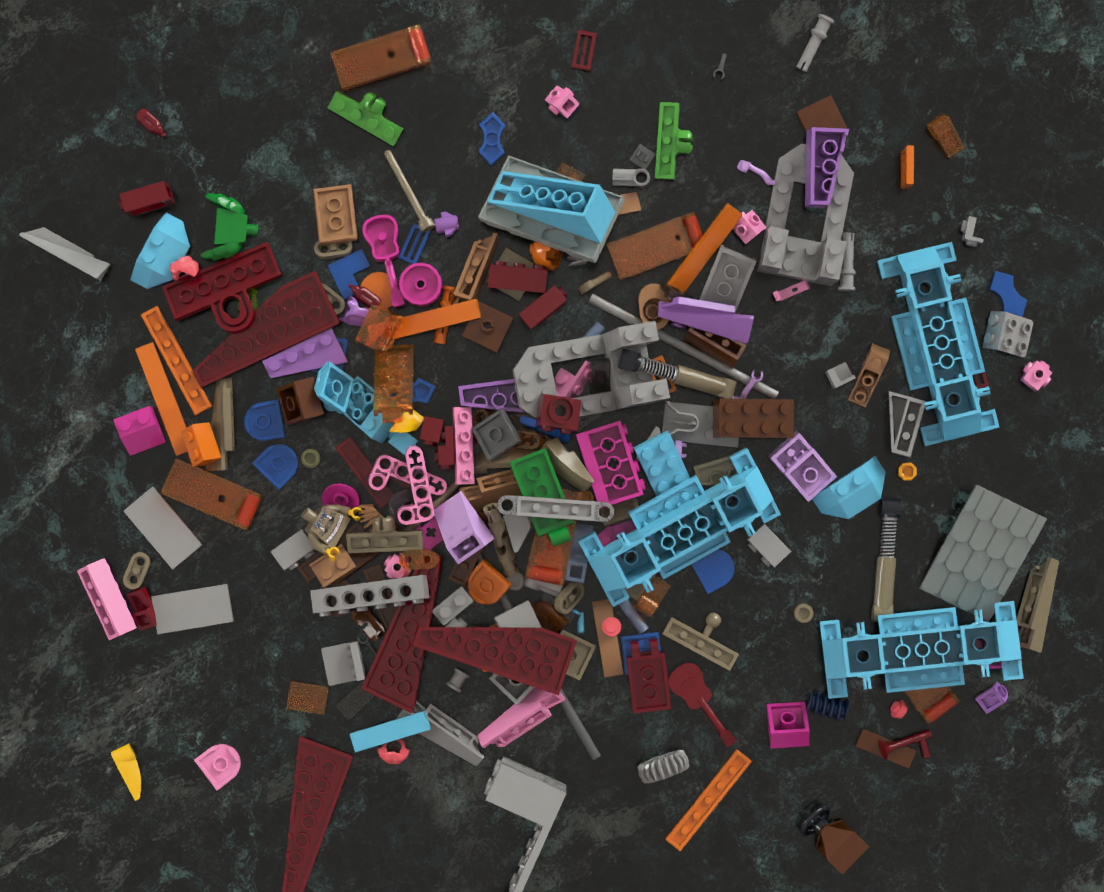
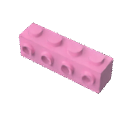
M105 558L77 570L109 641L137 628Z

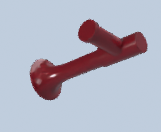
M926 730L892 743H884L882 740H879L880 753L884 759H887L891 751L919 742L922 758L930 757L931 754L929 753L926 739L932 738V733L930 730Z

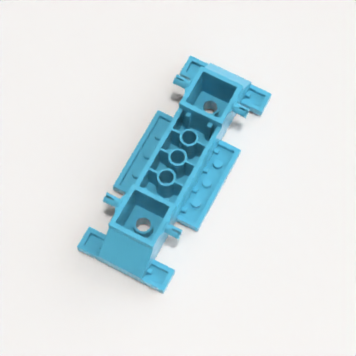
M952 242L877 261L881 280L900 275L903 288L895 290L896 293H900L896 296L897 298L905 296L909 312L891 316L909 390L928 386L932 401L924 402V405L932 404V406L925 407L927 411L934 408L938 423L919 428L924 446L999 428L995 409L981 412L979 405L981 396L991 394L990 391L983 392L990 390L989 386L977 389L972 377L974 374L985 372L967 299L962 298L951 301V284L962 282L961 278H959L961 277L960 274L948 276L943 265L956 261ZM921 283L928 285V293L920 291ZM951 394L957 397L955 405L950 404L948 401Z
M746 447L729 456L737 473L729 478L727 476L721 477L719 479L720 483L704 491L698 477L694 475L629 511L628 513L636 529L626 535L624 532H621L617 535V540L603 547L595 531L577 540L613 607L630 598L625 587L628 589L642 583L646 593L654 589L649 579L657 572L665 579L729 544L730 540L726 534L727 531L732 532L737 528L744 527L748 536H752V534L756 533L751 525L755 518L760 516L765 524L781 515L758 467ZM734 496V502L727 504L728 498ZM629 552H634L633 558L626 560V555Z
M1014 601L994 603L996 622L989 623L983 621L982 610H974L975 622L963 626H958L956 607L878 615L880 633L878 635L865 634L864 622H861V630L860 623H856L857 635L841 638L839 620L821 621L820 629L828 699L848 697L846 677L857 676L863 678L864 689H867L866 682H868V689H872L870 677L876 674H884L887 693L965 685L963 665H981L982 677H989V664L1001 661L1003 681L1024 679ZM977 638H981L985 642V646L981 650L977 649L974 645ZM861 650L868 653L869 657L865 662L859 661L857 657L858 652Z

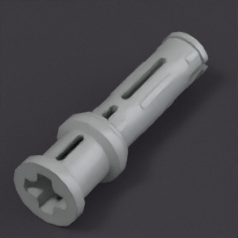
M823 14L818 15L819 20L815 28L811 29L812 36L796 65V68L801 69L803 63H805L802 69L804 72L808 71L821 41L827 38L826 33L830 25L835 22Z
M842 233V241H846L838 291H855V287H853L854 275H856V271L853 269L854 233Z

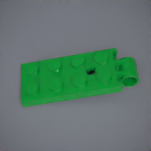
M546 448L509 462L522 496L565 499ZM531 517L538 538L548 533L553 547L571 541V536L566 526L575 524L574 520Z

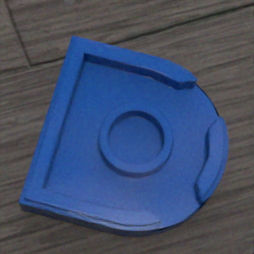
M279 399L257 403L249 408L244 417V427L251 437L260 441L286 437Z
M275 444L265 449L252 464L278 490H281L296 474L299 461L292 448L283 444Z
M719 549L691 564L707 594L726 585L734 575L735 567L732 558L728 553Z

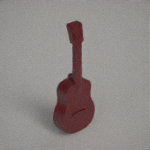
M691 662L677 666L668 676L670 689L676 695L682 697L689 708H702L720 733L719 736L726 747L736 742L735 737L728 729H725L707 703L712 693L704 683L700 668Z

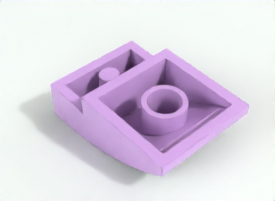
M797 431L794 432V438L786 439L767 456L808 502L837 477L814 448Z

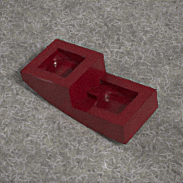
M146 587L127 593L135 610L131 615L139 631L155 627L157 625L155 612Z

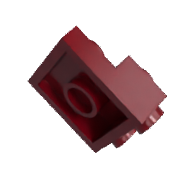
M445 426V430H442V442H446V446H438V450H435V462H439V469L441 470L452 469V465H455L453 426Z

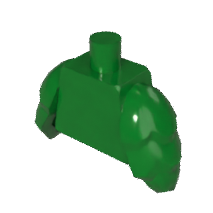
M207 193L204 197L220 207L216 209L214 246L219 247L201 253L200 256L202 259H212L214 261L231 258L241 250L242 244H245L246 235H258V225L247 224L248 215H245L242 205L234 198L227 197L221 193Z

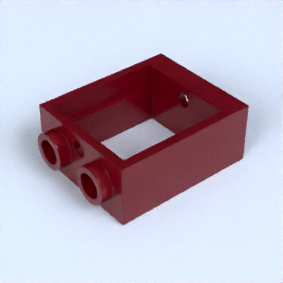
M165 181L119 194L121 199L118 200L121 211H124V213L131 217L175 204L170 185Z
M554 285L520 312V319L530 331H533L567 303L566 292L561 286L557 288Z

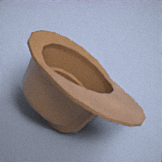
M649 284L641 289L639 294L640 317L642 323L656 321V327L659 330L666 326L669 321L658 316L659 301L668 302V296L662 286Z

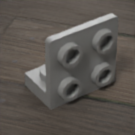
M359 641L321 649L329 686L366 679Z

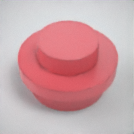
M609 617L603 621L602 630L607 636H616L621 631V623L617 618Z
M903 700L895 701L890 708L891 716L899 719L908 710V706L905 705Z

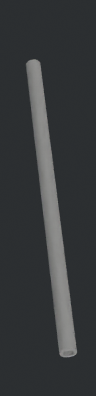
M592 294L589 303L631 325L642 323L640 318ZM661 329L657 330L659 340L744 385H747L752 377L737 369L730 368L712 356ZM756 382L752 389L771 399H776L779 393L761 382Z

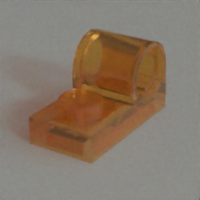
M941 114L927 124L929 132L938 140L948 158L965 148L949 116Z
M656 575L650 582L654 589L648 593L645 590L634 605L635 608L648 617L653 615L671 587L670 584Z

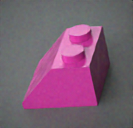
M147 406L113 419L120 439L130 456L166 443L152 406Z
M805 702L767 704L770 748L809 746L810 730Z

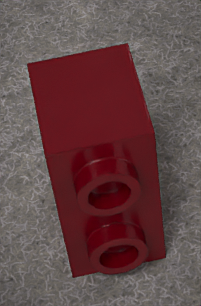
M424 416L420 439L424 440L423 444L436 446V443L441 444L442 430L445 425L444 420Z

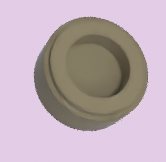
M799 604L794 609V617L801 623H807L813 618V609L808 604Z

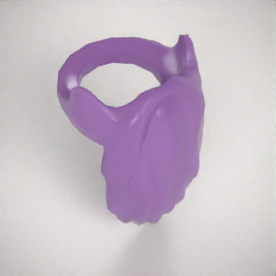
M350 296L346 301L344 317L339 318V320L348 325L365 327L376 324L380 321L378 313L373 310L359 308L356 298Z

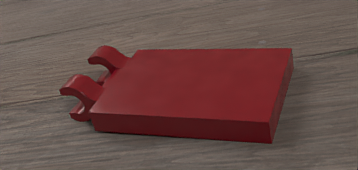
M657 638L649 639L651 651L639 652L638 641L630 642L632 656H626L633 714L671 709L665 652H659Z

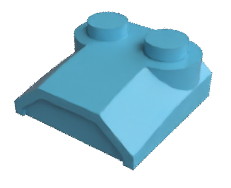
M329 361L319 370L314 390L328 411H336L339 414H343L346 412L354 379Z

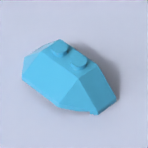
M168 213L163 215L153 228L136 260L131 281L146 289H150L173 280L170 265L179 260V258L185 257L190 248L183 221Z
M876 456L824 488L812 500L821 514L850 519L881 499L886 472Z

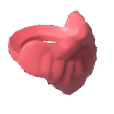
M190 256L181 257L176 262H173L170 265L173 279L178 280L187 275L195 277L199 271L198 262L192 260ZM181 272L185 273L183 276L178 277Z
M402 738L398 739L402 746L399 753L387 752V743H384L382 747L377 749L382 760L388 764H400L407 758L410 750L406 748Z

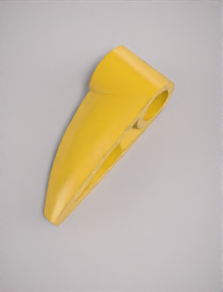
M410 407L391 427L389 432H416L423 424L424 417Z
M126 744L112 751L111 755L136 801L140 799L141 793L140 770L130 744Z

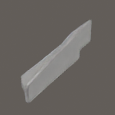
M44 227L19 234L24 239L100 281L110 266L109 263L94 258L93 254Z
M416 700L413 713L402 709L397 718L426 711L431 729L418 734L475 766L484 758V755L480 753L478 748V737L432 704L426 709Z

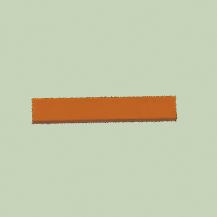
M727 203L665 285L664 289L667 292L669 303H672L673 298L682 297L743 214Z
M473 299L368 326L371 344L375 345L482 317L478 300Z
M156 306L141 314L194 415L196 416L213 407L204 389L200 386L192 367L160 308Z
M152 342L136 348L137 356L175 454L179 456L187 453L188 451L181 431L187 427L155 344Z
M736 749L665 840L681 851L752 761Z

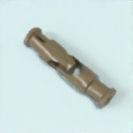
M490 503L483 508L488 518V528L495 537L493 544L498 560L502 563V573L504 576H512L519 572V567L514 561L513 547L507 533L504 518L501 517L497 508V503Z

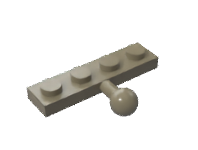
M710 613L707 615V625L702 633L673 617L670 618L662 633L663 635L725 669L731 670L739 654L709 638L713 628L718 627L721 623L719 614Z

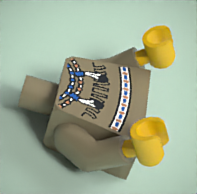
M325 505L317 508L314 512L307 507L301 517L309 522L305 532L308 534V539L313 549L324 555L328 554L329 559L335 561L336 558L331 554L337 553L340 555L339 549L335 546L351 520L349 516H352L355 521H359L360 517L354 516L356 512L363 513L361 508L354 507L351 510L350 507L342 505Z

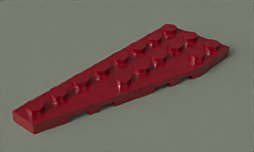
M311 272L281 286L255 311L254 321L246 331L229 335L193 369L200 386L208 385L339 324V318L317 272Z
M418 627L412 646L559 695L577 640L544 628Z

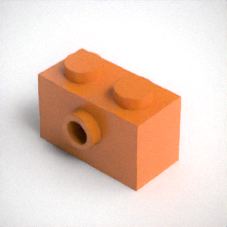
M210 422L192 424L181 431L193 467L211 465L222 458Z

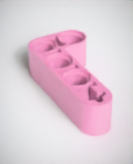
M416 445L409 446L405 451L414 503L403 505L397 511L398 520L404 525L428 521L434 515L423 452ZM412 450L419 453V455H416L417 462H422V464H414L412 456H409V454H412ZM421 469L423 471L422 477L414 478L412 476L413 471ZM418 488H425L427 490L424 497L416 495ZM424 506L430 508V513L427 516L420 514V509ZM404 510L411 512V517L407 520L400 517L401 512Z
M385 454L380 455L376 459L369 475L368 484L374 490H381L385 487L389 476L411 484L408 472L405 476L397 474V469L400 466L407 467V463ZM383 458H387L390 461V466L386 469H382L379 465ZM415 469L412 473V476L415 478L417 474H423V471L421 469ZM427 472L428 482L429 477H432L431 482L438 483V481H441L440 485L442 486V489L435 491V487L429 485L430 493L435 495L445 493L447 489L445 480ZM380 476L382 484L377 487L372 484L373 477Z

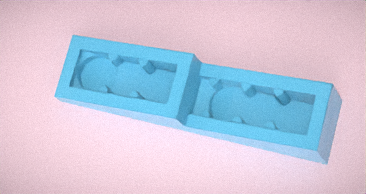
M422 711L350 733V738L355 752L430 730L431 727L426 711Z

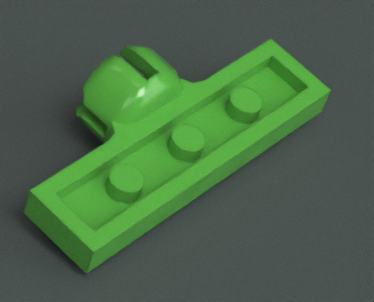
M339 91L335 92L328 109L390 145L395 146L403 128L382 116L386 103L381 97L376 99L377 95L367 93L359 103Z
M660 102L655 179L675 180L677 154L690 153L693 147L690 143L693 142L692 133L689 130H680L678 127L679 103Z

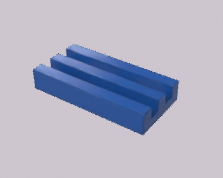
M413 223L398 259L410 264L417 263L431 231L425 232L426 234L414 260H411L422 235L419 226ZM418 229V234L413 242V245L408 253V256L404 257V254L411 241V238L415 230Z

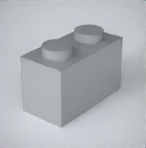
M762 524L755 531L754 535L752 534V536L746 539L749 542L747 546L754 553L758 551L763 556L761 560L767 567L771 565L775 568L791 551L765 524Z
M301 529L271 551L283 570L289 569L290 571L300 565L298 561L303 557L307 560L315 554L308 539V534L304 529Z
M461 586L434 608L433 613L444 626L474 600L465 588Z

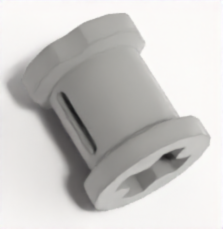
M455 667V673L450 681L446 682V685L461 692V686L466 678L469 679L470 676Z

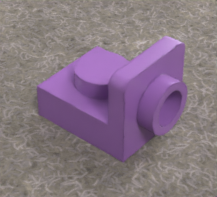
M997 681L992 687L977 695L975 699L985 713L988 714L1006 702L1008 692Z

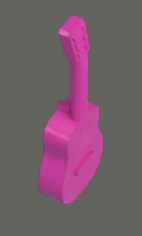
M390 215L371 217L363 224L364 238L372 248L374 260L376 262H385L392 291L393 307L403 306L405 302L401 291H399L392 260L400 254L397 244V222Z

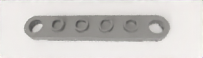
M511 495L502 496L497 502L499 512L504 515L607 522L614 516L613 506L607 502ZM508 499L512 502L513 507L511 510H503L501 506L503 500ZM603 506L607 507L610 511L609 516L606 518L599 515V509Z

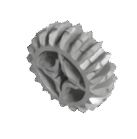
M683 750L668 752L639 764L637 767L638 774L643 783H653L685 771L689 768V760Z

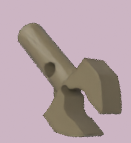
M607 271L595 279L584 283L578 290L581 295L610 279L612 274Z

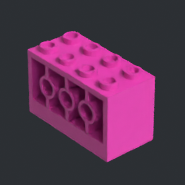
M621 421L576 434L586 470L594 480L591 486L596 502H607L612 505L644 495L643 490H646L643 479L639 480L638 478L639 465L637 460L633 461L631 454L634 453L631 442L627 443L625 436L628 435L626 425L621 424ZM605 440H608L609 443L612 442L613 446L610 447L609 451L602 447ZM611 458L614 461H618L616 469L608 466ZM616 477L624 480L621 488L618 485H614Z

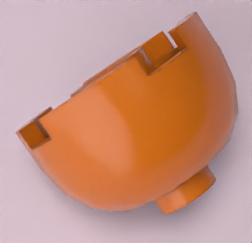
M536 241L530 245L529 251L536 265L544 266L545 270L554 271V268H559L563 252L544 246Z

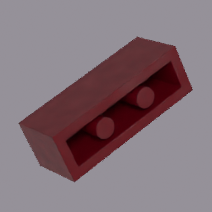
M495 261L494 265L490 264L488 287L545 293L547 290L548 270H544V266L533 265L532 269L525 268V264L514 263L513 267L506 266V262Z

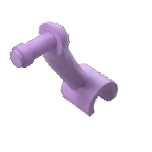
M744 160L739 162L738 170L747 173L749 169L760 175L767 185L776 184V181L772 180L765 171L751 165L750 162Z
M753 370L752 378L743 389L741 397L733 396V399H745L754 384L762 380L763 372L761 371V376L756 378Z

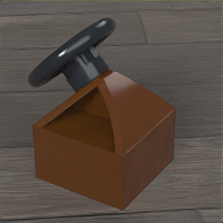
M823 805L816 808L806 817L801 825L800 832L803 836L816 832L818 834L817 850L843 875L869 846L843 820L829 824L826 820L830 815V808Z

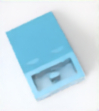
M357 376L352 384L346 412L343 414L371 439L383 444L391 433L389 430L404 412Z

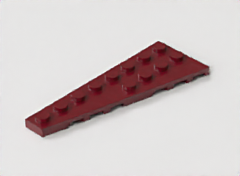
M424 548L412 576L427 575L430 598L424 599V603L413 604L412 601H405V605L398 606L361 688L409 713H413L415 709L426 651L412 646L418 627H430L443 556ZM407 586L404 592L407 597L411 594L409 586Z
M302 736L298 740L282 892H304L353 759L351 754Z

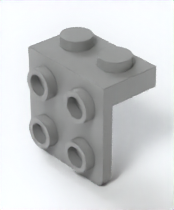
M991 311L982 348L1025 357L1033 321L1008 312Z

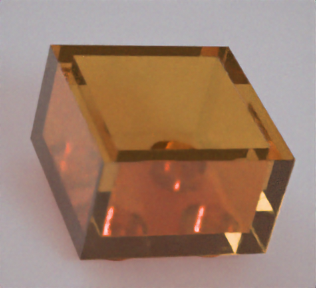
M371 305L355 340L374 350L387 351L393 345V336L400 329L403 316L384 306Z

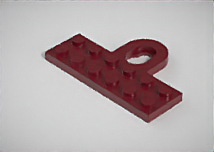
M267 241L231 258L201 269L195 277L187 275L162 286L176 322L211 307L219 326L227 333L238 334L246 331L252 325L255 318V311L247 292L281 278L282 274ZM233 298L240 301V315L235 319L230 318L229 314L225 313L223 309L225 302Z

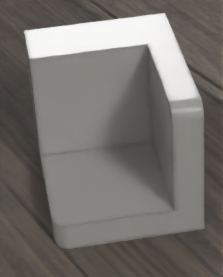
M846 362L825 372L833 389L856 378L855 375H852Z

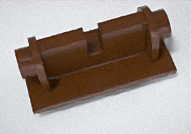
M369 607L367 611L357 612L355 608L350 612L351 618L359 627L364 623L367 625L362 631L370 641L376 642L386 633L383 623L372 615L373 612Z

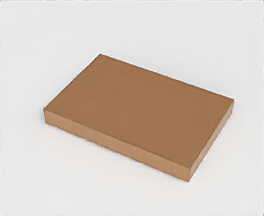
M352 185L313 189L319 244L327 245L358 241Z

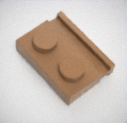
M342 544L337 546L340 555L337 553L331 554L336 558L335 561H331L327 554L309 564L323 588H327L357 568Z

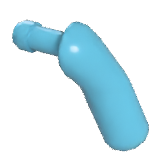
M573 608L571 612L579 615L576 622L577 632L583 634L585 632L584 612H579Z

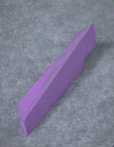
M676 297L673 298L672 303L659 301L658 316L745 344L749 341L754 316L735 314V306Z

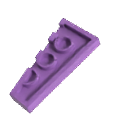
M332 328L262 361L271 379L319 369L329 361L334 365L348 363Z

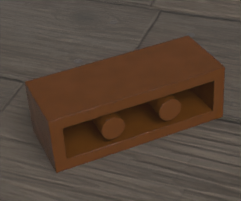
M693 327L689 328L684 338L686 342L732 369L747 346L742 342Z

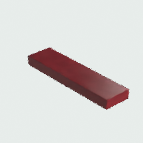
M348 437L335 448L380 509H382L389 503L394 493L387 484L381 490H374L370 487L368 478L373 465L352 437ZM380 476L373 477L372 484L376 487L380 486L382 478Z

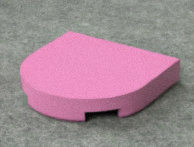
M226 744L214 745L194 760L216 790H219L238 774L241 766L238 752Z

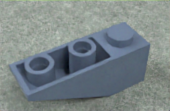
M580 523L574 524L565 580L584 583L588 560L577 540L593 532L594 526Z

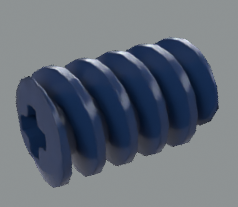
M816 690L814 694L811 691L806 710L809 713L811 709H814V715L821 711V717L828 713L829 719L836 715V721L838 722L841 717L845 720L849 708V700L845 699L842 703V698H837L836 700L835 698L827 699V693L824 692L820 696V691Z

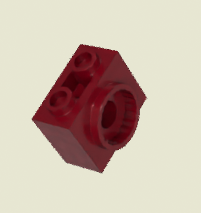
M548 394L540 395L536 426L541 427L542 431L552 432L553 429L560 430L561 434L571 435V432L578 431L582 400ZM557 406L562 409L563 413L561 416L555 413Z

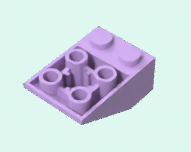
M461 491L434 509V515L446 548L457 564L463 562L495 538Z

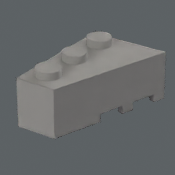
M889 391L891 452L911 458L926 407L924 402L926 401Z

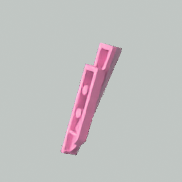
M534 687L518 705L514 704L478 734L481 747L486 748L489 744L505 747L552 716L549 708L564 701V696L561 692L559 695H555Z

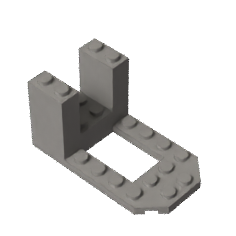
M801 143L778 159L774 179L776 184L773 185L765 225L767 228L764 230L757 272L832 286L839 280L846 241H841L854 176V172L843 156H841L839 170L835 178L830 204L827 206L821 242L788 236L789 230L785 229L794 182L805 184L806 144Z
M656 321L618 327L602 335L528 347L512 370L519 408L536 419L539 396L542 394L557 396L551 363L604 354L611 391L572 398L582 400L579 417L648 405L670 398L667 379L653 381L652 374L643 373V370L641 372H631L618 368L622 349L639 352L641 356L649 359L646 345L659 340ZM559 406L555 408V413L561 416L563 413L562 409Z
M503 756L502 760H497L492 774L494 778H489L484 794L487 795L486 801L536 823L534 827L536 832L533 838L530 837L526 845L527 852L525 856H521L518 866H520L518 872H514L510 881L509 892H522L566 796V784Z

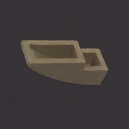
M558 438L545 442L541 449L546 448L554 471L583 492L588 491L594 480L574 450L567 453Z

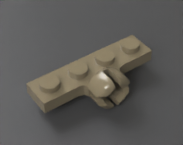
M384 516L375 517L372 520V532L346 534L348 553L424 550L423 530H397L393 516H387L386 518Z

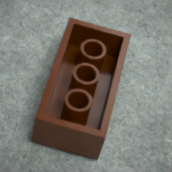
M713 399V438H794V400Z

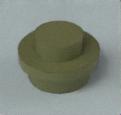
M307 449L303 452L301 461L304 466L314 468L320 463L321 458L318 451Z

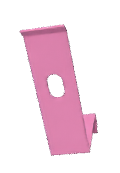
M802 281L781 291H775L773 295L776 302L782 301L808 290L810 287L807 281ZM797 287L798 290L793 292L792 289Z

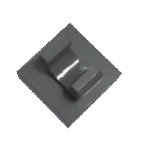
M639 144L629 161L639 168L646 170L656 154Z

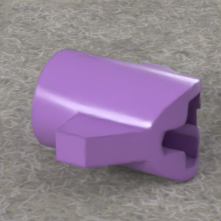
M441 212L442 218L434 219L437 234L445 232V236L450 237L459 229L458 218L456 215Z

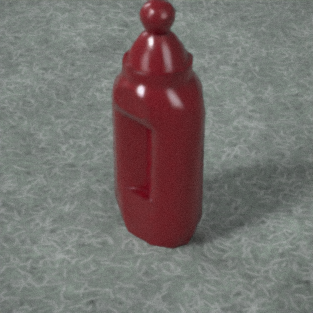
M143 108L137 113V121L149 132L161 135L163 138L166 137L160 121L148 110Z
M348 285L358 301L371 310L375 311L382 301L377 295L365 287Z

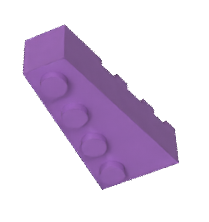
M811 127L806 131L805 207L825 208L830 204L835 178L839 170L849 129Z
M514 379L458 386L462 407L497 411L503 408L506 412L528 414L519 408Z

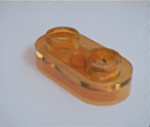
M407 550L400 555L399 562L407 570H429L438 565L439 558L436 552L432 550ZM408 556L412 559L409 564L406 562ZM426 556L430 557L429 563L425 562Z

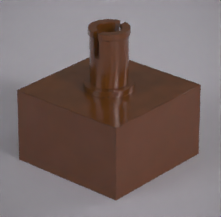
M478 301L482 318L469 321L462 337L494 353H498L514 318Z
M314 377L294 381L276 389L287 426L305 422L324 414L321 405L323 401L316 395L314 390Z

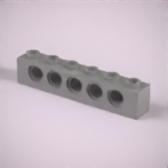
M427 575L310 590L313 614L320 613V617L330 616L332 611H338V614L350 613L349 609L354 608L357 609V612L367 611L369 606H375V609L387 608V604L394 603V607L403 606L405 601H412L413 604L424 603V599L430 598ZM406 586H409L411 589V594L408 597L404 594ZM388 588L392 591V597L390 599H388L385 596V592ZM369 591H371L374 595L372 601H369L367 599V593ZM350 594L355 596L353 604L348 600ZM332 596L337 600L334 607L330 604Z

